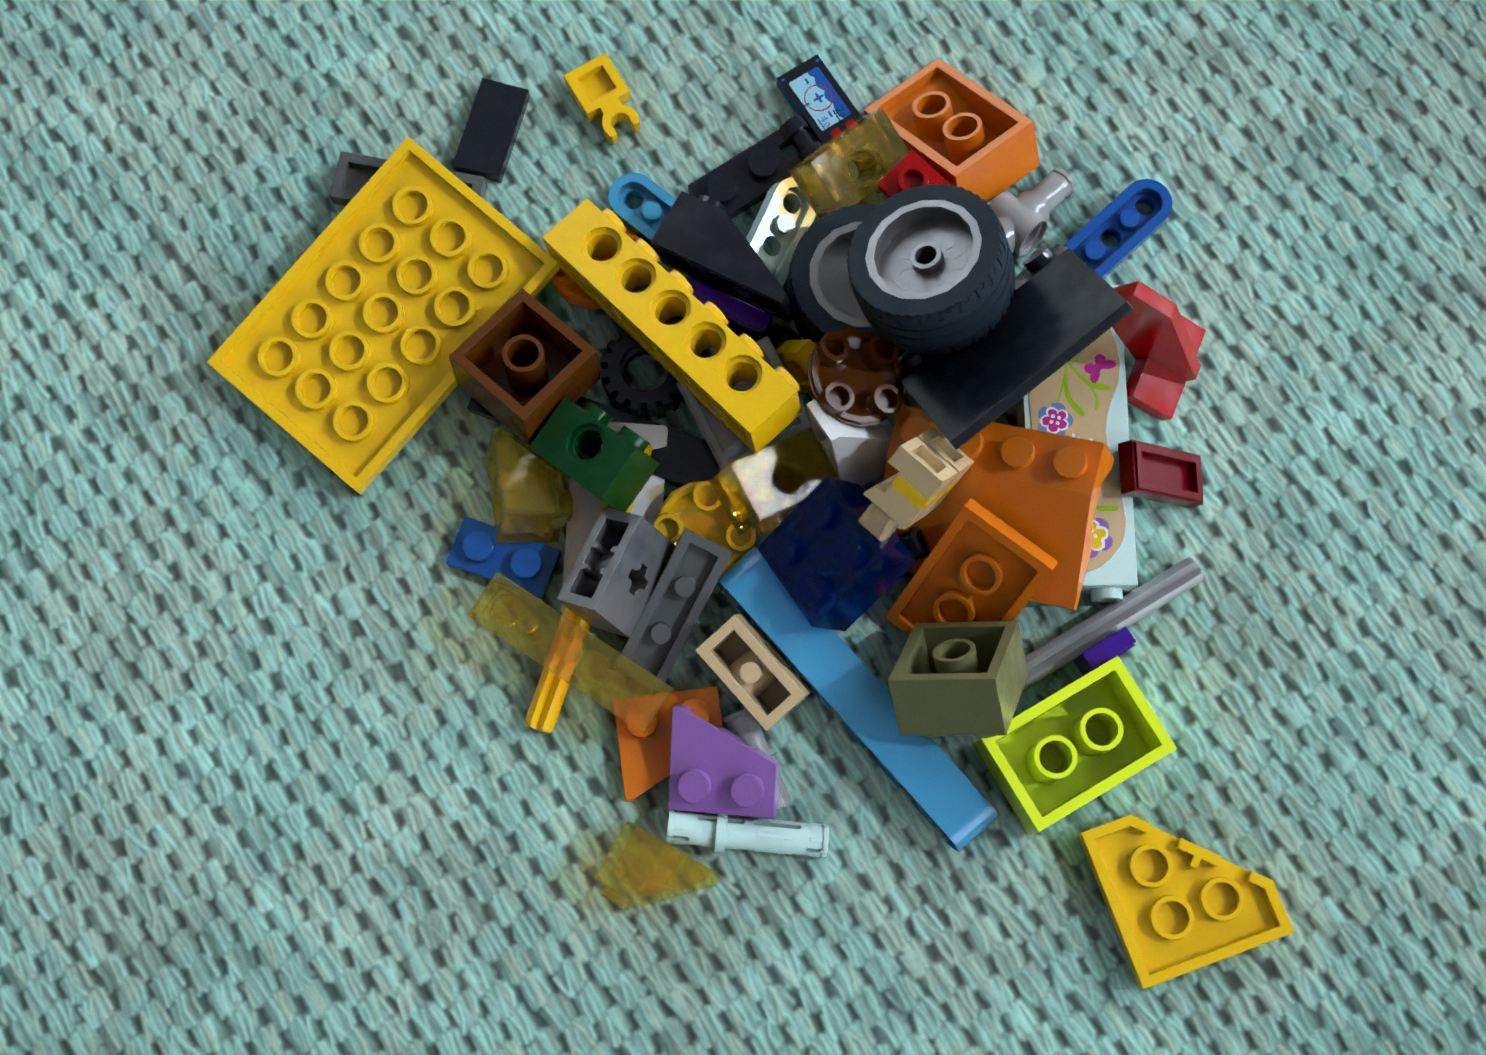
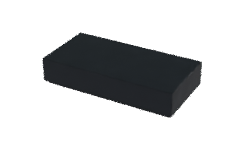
M482 78L452 164L455 171L482 176L485 179L499 183L502 182L530 99L528 89Z

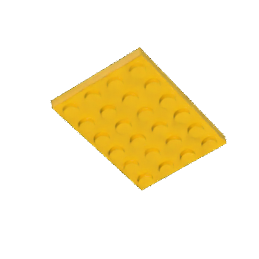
M407 137L209 358L207 363L351 488L362 495L458 386L449 355L522 288L535 298L559 271L560 264L410 137Z

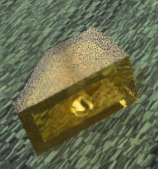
M493 428L486 454V467L497 543L558 542L564 523L571 521L573 515L571 491H564L561 470L504 428Z
M627 821L594 879L605 885L600 895L629 910L633 902L645 907L717 887L722 876Z

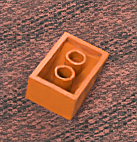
M940 58L928 64L864 109L867 120L901 159L913 149L951 185L972 191L973 194H977L982 200L984 199L986 203H989L1040 166L1033 121Z

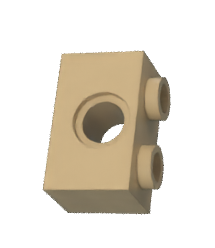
M744 613L734 614L695 650L766 731L775 726L813 692Z

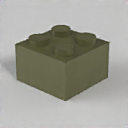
M1019 622L915 623L888 679L900 735H921L926 738H936L943 735H973L977 738H990L996 735H1006L1028 677Z

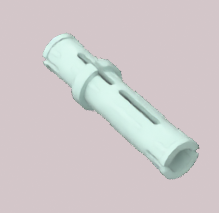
M680 810L669 811L666 844L712 847L715 853H725V849H741L755 852L827 858L829 843V824L801 823L727 814L694 813Z

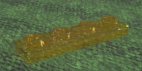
M496 572L467 615L644 734L675 690L499 572Z

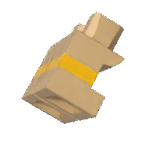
M935 427L899 446L888 461L899 472L863 493L872 503L858 521L878 540L883 542L891 536L896 528L905 530L935 510L974 461L959 448L956 450Z

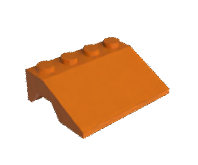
M902 405L900 410H898L887 451L884 480L899 472L888 461L900 445L918 437V435L933 427L941 433L923 409ZM991 422L959 447L974 463L938 507L905 530L896 528L886 540L909 531L914 526H918L923 531L929 543L930 551H932L962 507L972 498L1058 561V564L1030 601L1076 611L1092 550V521L1102 482L1112 469L1114 457L1103 442ZM921 558L895 571L915 575L926 558Z

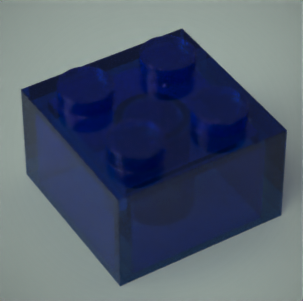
M828 476L768 535L757 549L812 627L846 631L917 561L895 531L882 542L860 524L859 518L871 505L872 501L863 494L865 491L859 484Z

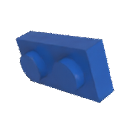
M465 516L446 564L449 567L544 600L562 552L560 549Z

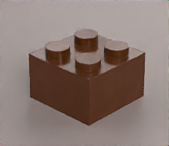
M523 288L449 355L457 385L528 446L531 445L564 397L575 403L600 379L597 350Z

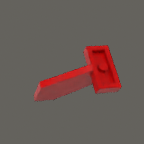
M1140 281L1115 287L1114 289L1134 309L1112 327L1136 360L1126 384L1127 402L1154 418L1162 421L1170 420L1173 417L1186 381L1196 380L1201 367L1197 353L1206 330L1181 315L1174 302Z

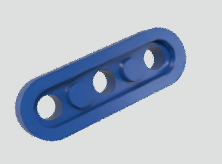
M1151 179L1135 181L1063 246L1070 248L1100 277L1105 279L1165 223L1172 210L1171 194L1158 181ZM1145 203L1149 205L1152 209V214H1140L1136 210V204ZM1105 234L1114 236L1118 245L1115 247L1105 246L1101 241V236Z

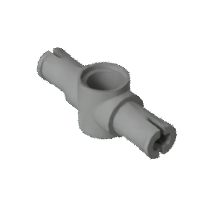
M1054 168L1030 191H1022L1016 197L1009 192H1005L990 205L1004 228L1012 253L1014 252L1018 256L1024 257L1032 252L1047 231L1049 213L1073 193V188L1075 187L1074 180L1062 168Z

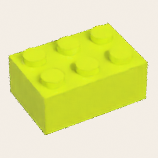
M1119 656L1114 657L1012 718L1006 735L979 738L973 743L1029 836L1041 832L1177 749Z

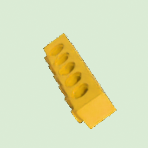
M586 198L542 236L548 253L559 262L561 271L755 454L760 452L802 413L798 396L800 386L797 381L783 367L778 366L774 370L763 360L764 354L750 336L743 333L738 337L727 327L729 324L728 320L715 304L707 301L703 305L693 295L692 286L681 273L675 269L670 273L667 272L659 264V257L646 241L639 238L635 242L625 233L626 228L612 210L605 208L601 211ZM614 254L609 260L598 261L605 255ZM649 285L642 292H631L637 286ZM675 316H682V317H684V318H683L679 323H677V324H674V325H666V324H664V323H665L668 319H670L671 317H675ZM705 349H719L714 356L708 358L698 356ZM749 380L756 382L749 390H733L734 386L741 381Z

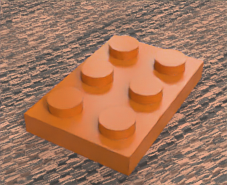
M970 498L889 610L885 619L908 636L915 623L1014 621L1053 571L1058 561Z

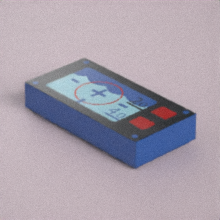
M818 54L777 78V87L796 114L802 115L810 126L809 132L815 141H820L829 153V160L870 136V127Z

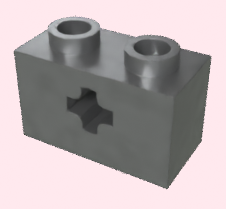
M603 507L557 600L590 626L630 638L675 545L642 516Z

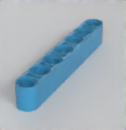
M754 546L720 576L716 584L724 594L729 592L739 604L737 609L744 613L760 632L763 630L773 642L771 645L794 670L798 669L808 681L806 684L813 691L814 695L828 710L832 707L842 718L840 724L863 749L866 746L878 759L875 763L898 788L903 786L912 796L913 800L911 803L934 829L938 826L948 836L949 840L947 843L955 851L960 852L998 817L996 810L932 738H926L921 735H900L891 693L760 549Z

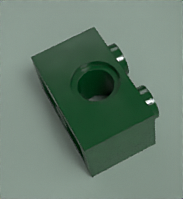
M564 397L529 448L609 506L618 511L626 512L660 464L644 452L649 442L625 425H623L618 433L612 430L608 425L613 417L589 400L581 408L567 397ZM602 445L599 453L593 457L595 450Z

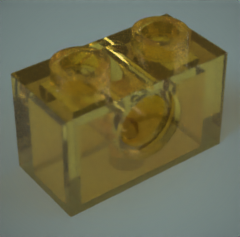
M881 108L855 120L790 169L789 173L818 218L822 219L827 213L830 214L833 210H839L841 207L859 206L860 204L867 205L864 197L873 190L881 193L878 188L880 179L909 153V150L887 114ZM850 160H852L857 167V178L851 172Z
M812 428L767 447L757 454L754 453L729 464L710 483L738 536L755 528L758 529L760 535H764L788 522L789 520L785 514L795 509H798L801 516L813 512L829 502L825 494L840 484L841 480ZM773 480L780 484L783 493L775 487Z

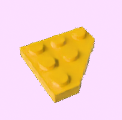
M1127 815L1078 834L1139 989L1149 988L1295 933L1273 880L1222 859V856L1190 841L1177 838L1151 826V823L1134 815Z

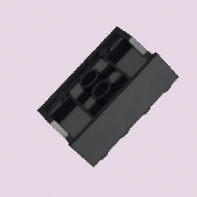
M1046 244L1025 259L1023 265L1026 269L1015 277L1014 295L1010 300L1009 308L1007 307L1006 309L1007 312L1002 316L1001 321L995 325V328L992 331L990 330L985 337H981L976 343L973 342L970 346H965L961 350H955L948 354L942 353V355L932 354V356H927L926 354L907 353L900 360L899 364L902 366L903 376L899 381L956 450L1134 310L1124 297L1070 248L1059 244L1051 248L1049 244Z

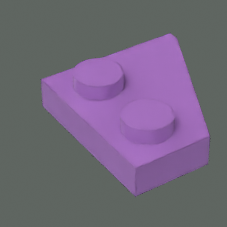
M675 705L672 714L668 809L774 819L777 815L780 761L758 748L753 749L741 741L740 737L723 727L717 728L692 713L693 709L687 705Z

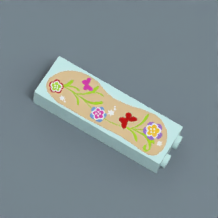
M1110 285V286L1113 287V288H1115V287H1118V286H1120V285ZM1111 327L1017 402L1018 427L1103 442L1114 457L1112 469L1102 482L1092 521V550L1081 594H1091V602L1094 603L1122 601L1123 594L1130 593L1138 585L1133 497L1121 494L1118 443L1129 441L1124 343Z

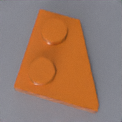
M718 686L613 700L625 801L637 800L642 794L667 777H670L672 714L675 705H687L693 709L692 713L717 728L723 727Z

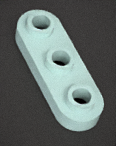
M789 177L775 183L769 189L746 237V240L781 287H783L788 276L789 265L797 244L803 234L808 231L818 210V197L815 189L808 181L799 177ZM784 197L792 204L793 210L791 213L787 212L783 206ZM764 240L769 241L773 247L771 256L763 249ZM725 293L726 295H728V296H730V297H732V298H734V299H736V300H739V301H741V302H743V303H745V304H747V305H749V306H752V305H750V304H748V303H746V302H744V301H742V300H740V299H737V298H735V297H733V296H731V295Z

